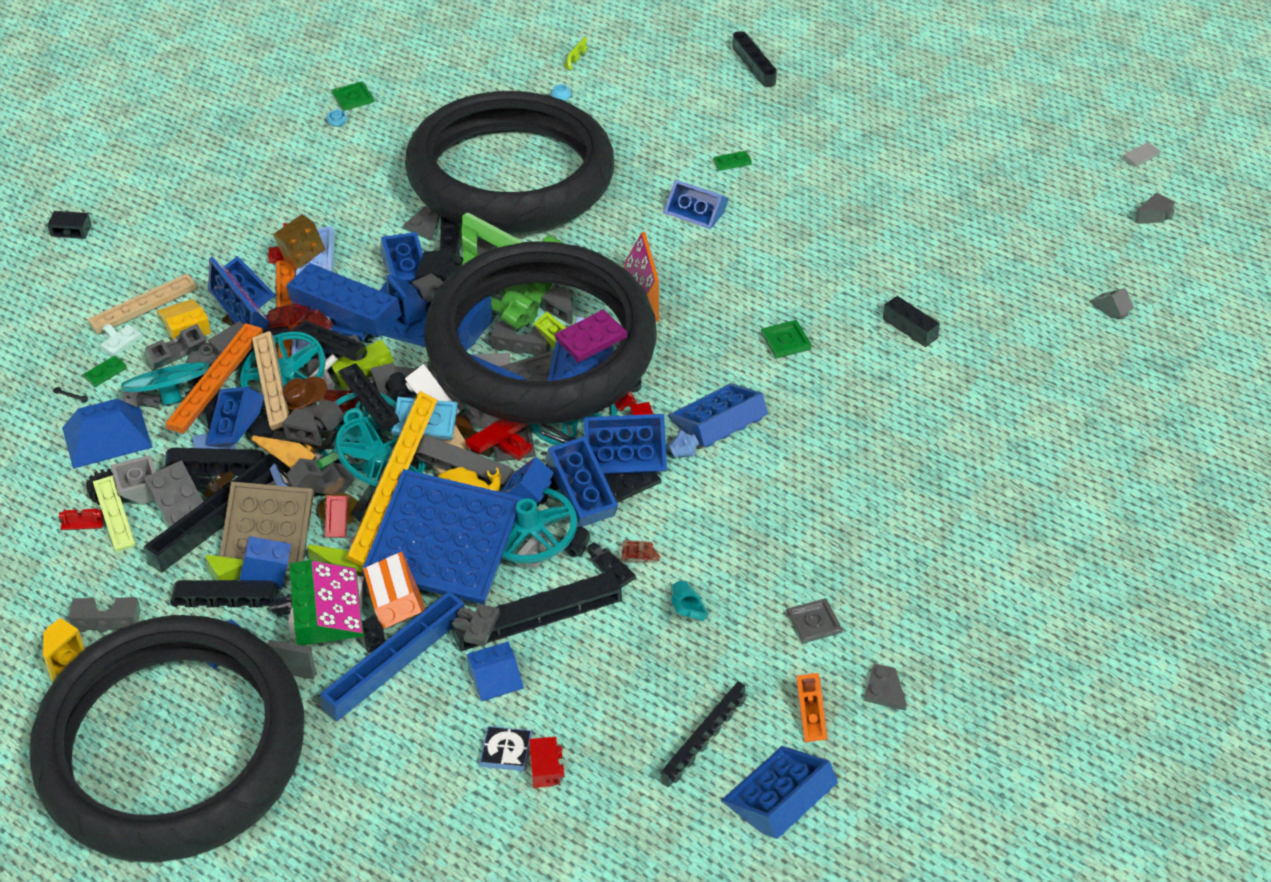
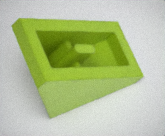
M206 555L205 559L208 570L215 580H239L242 559Z

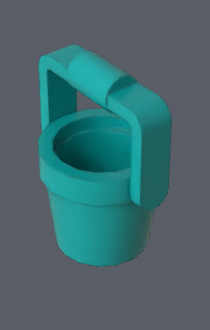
M681 580L672 585L671 602L676 612L682 616L704 621L708 616V612L701 602L699 594L693 589L691 584L686 580Z

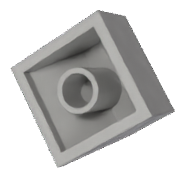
M151 455L110 465L119 496L141 504L155 501L144 481V477L156 472Z

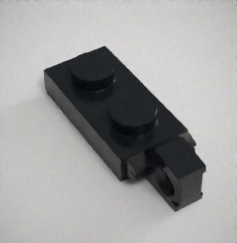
M595 542L588 545L589 554L592 556L590 560L593 562V565L601 573L613 571L621 588L636 579V575L606 548L602 550Z

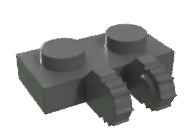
M479 604L475 613L471 609L460 608L457 613L460 618H455L452 624L456 629L466 631L464 642L485 647L500 615V608Z

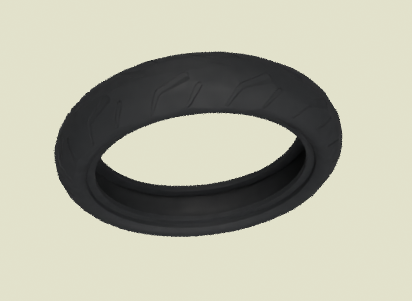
M526 91L479 93L444 105L420 123L409 140L405 156V168L410 185L421 201L442 217L461 225L462 216L468 212L506 233H523L548 229L585 213V211L589 210L600 200V197L607 190L613 177L615 166L614 151L608 135L592 116L564 100ZM521 130L544 134L560 140L576 151L582 158L583 163L572 175L556 184L536 190L500 192L476 188L456 180L438 165L437 160L446 149L467 137L490 131Z
M545 241L522 242L492 249L479 254L477 257L475 256L458 267L436 291L428 308L424 327L425 347L432 368L443 384L455 396L485 414L506 421L524 424L570 422L610 407L627 395L645 374L651 362L657 340L655 314L648 296L628 271L613 260L590 249ZM555 283L580 289L601 300L614 312L621 326L627 331V338L621 340L615 351L601 364L582 374L553 381H527L501 375L481 365L464 349L459 341L457 332L467 313L487 296L520 284Z
M169 615L142 620L119 628L92 643L60 672L41 701L30 737V765L35 790L53 821L70 837L90 849L116 859L155 863L197 856L230 842L256 824L280 798L296 770L301 755L304 739V706L297 682L282 658L270 645L247 629L230 622L206 616ZM193 660L209 662L225 667L240 675L258 692L264 702L265 715L263 731L257 749L243 771L228 786L199 804L165 814H132L115 810L99 803L82 790L74 779L72 768L73 746L84 717L103 693L136 671L170 661Z

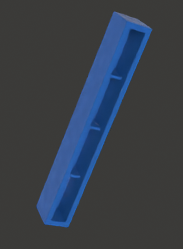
M448 591L320 693L322 710L336 722L339 721L452 629L451 620L459 618L457 613L460 608H464V602Z

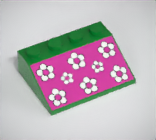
M314 560L289 563L294 630L298 645L364 637L356 568Z

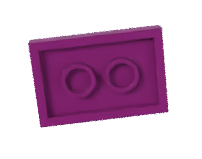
M604 309L555 333V340L577 362L627 338V331Z

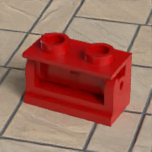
M556 736L529 739L533 788L552 787L556 785V781H558V786H561L560 778H565L564 764H559V759H563L562 745H557Z

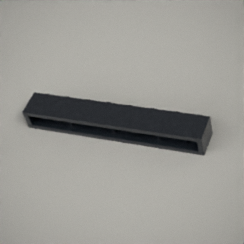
M269 453L231 482L266 485L274 481L270 467L275 463L284 470L283 462ZM231 482L144 546L148 563L162 573L224 527Z
M613 571L526 598H520L510 603L501 604L495 607L500 608V615L487 643L621 602L622 588ZM451 620L452 634L460 652L480 646L464 642L466 631L456 629L452 624L454 620Z

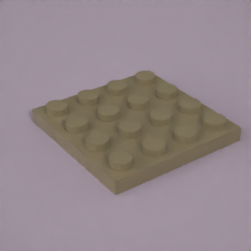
M231 482L220 556L243 560L246 541L249 536L291 544L286 570H290L289 563L304 561L314 490L310 488Z

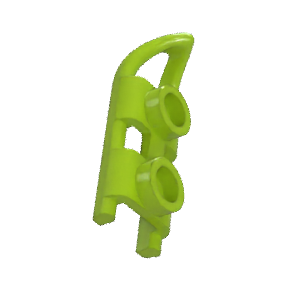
M584 36L568 54L567 60L564 63L566 69L573 70L571 63L574 62L576 64L581 57L580 54L584 55L588 50L587 37Z

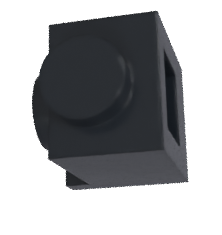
M375 615L362 621L364 637H358V641L368 654L386 642L383 626Z

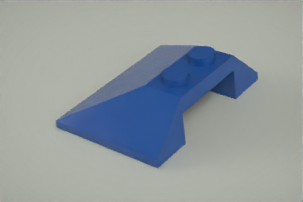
M120 399L78 408L62 427L73 469L152 448L141 408Z

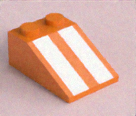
M403 551L363 568L373 607L383 629L415 617L427 609Z

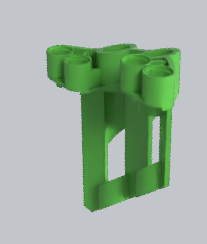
M468 212L462 216V265L479 255L477 251V236L498 248L523 242ZM550 235L546 236L543 240L545 242L563 243ZM528 283L502 289L504 293L502 301L491 296V307L502 315V317L500 316L502 322L515 329L522 328L527 324L532 326L542 302L541 297L551 289L552 283Z

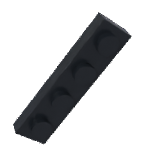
M307 320L293 329V332H302L314 337L322 348L351 360H356L366 351L365 344Z

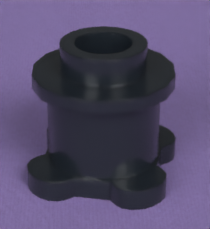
M287 594V597L282 598L274 597V601L271 602L273 614L280 618L281 615L291 613L292 594Z

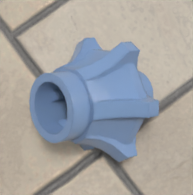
M680 430L676 439L668 445L676 459L683 456H695L696 446L699 445L695 434L690 435Z

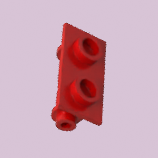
M98 508L82 509L81 513L78 510L64 509L62 512H59V519L62 520L60 529L102 528L103 512L98 510Z

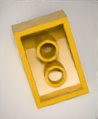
M193 299L157 310L172 340L180 334V331L195 324H198L204 336L211 334L207 315L203 308Z

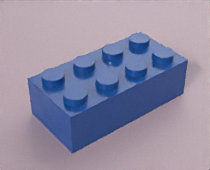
M586 436L548 448L545 460L550 470L554 472L553 477L560 493L572 503L576 511L577 527H584L615 516L618 504Z

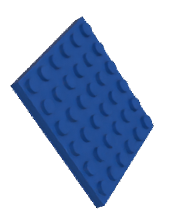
M403 469L363 568L403 551L418 589L442 595L450 591L459 599L485 605L517 518L516 505L522 500V497Z

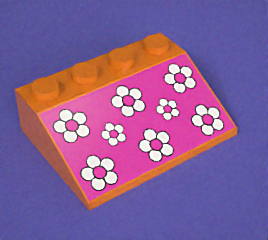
M642 232L624 262V269L636 279L647 294L657 322L659 321V278L646 232Z

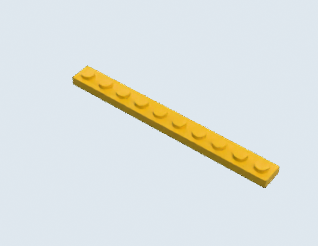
M419 391L416 395L346 555V559L361 567L366 562L403 469L408 470L437 403V399L422 391Z

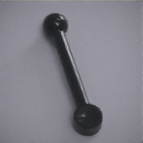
M60 387L53 389L55 394L60 393L79 399L83 403L88 402L86 395L79 396L61 390Z

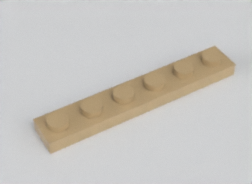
M185 274L89 318L88 323L98 335L104 332L102 327L106 324L115 327L197 289L196 282L188 274Z
M268 331L253 337L252 340L269 426L272 430L283 427L282 423L289 416L286 398L282 393L284 386L272 333Z

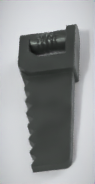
M318 430L321 440L326 438V441H322L321 446L308 444L315 449H331L338 432L335 430ZM274 431L272 439L300 443L301 445L305 444L304 442L287 439L285 431Z

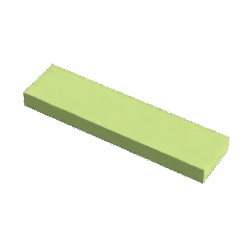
M110 476L93 481L115 552L136 546L114 477Z

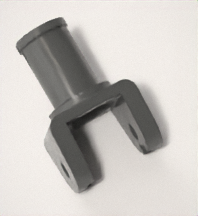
M144 391L123 393V400L135 407L141 404L159 407L160 402L156 401L161 399L160 395L144 393Z

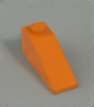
M819 673L797 675L805 742L828 740L821 677Z

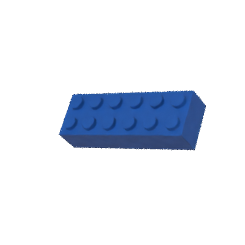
M309 263L286 285L291 302L375 337L381 336L401 316L397 297L312 263Z

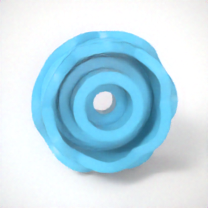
M559 84L552 89L551 95L566 101L572 96V92L568 86Z
M335 109L328 112L326 119L331 126L340 127L347 122L348 115H346L345 111Z

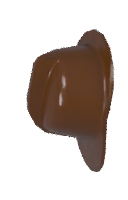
M320 377L294 378L287 382L282 393L286 398L288 409L294 411L321 400L326 395L328 388L325 380Z

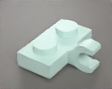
M106 324L102 329L106 332L104 336L108 340L103 342L100 347L101 350L110 356H117L142 338V333L130 325L116 332L110 324Z

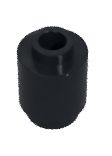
M401 372L391 374L388 381L392 398L397 401L398 397L410 398L411 391L406 385V376Z
M577 527L574 538L564 549L565 552L571 557H581L590 541V532L584 527Z

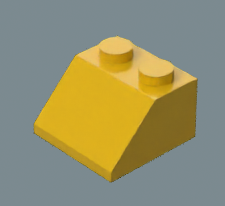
M61 618L48 626L44 631L43 658L52 682L80 652L85 650L79 630Z

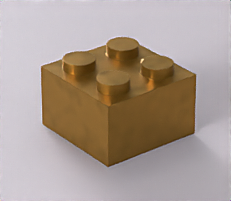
M303 214L273 234L284 260L295 269H299L326 250L315 223Z

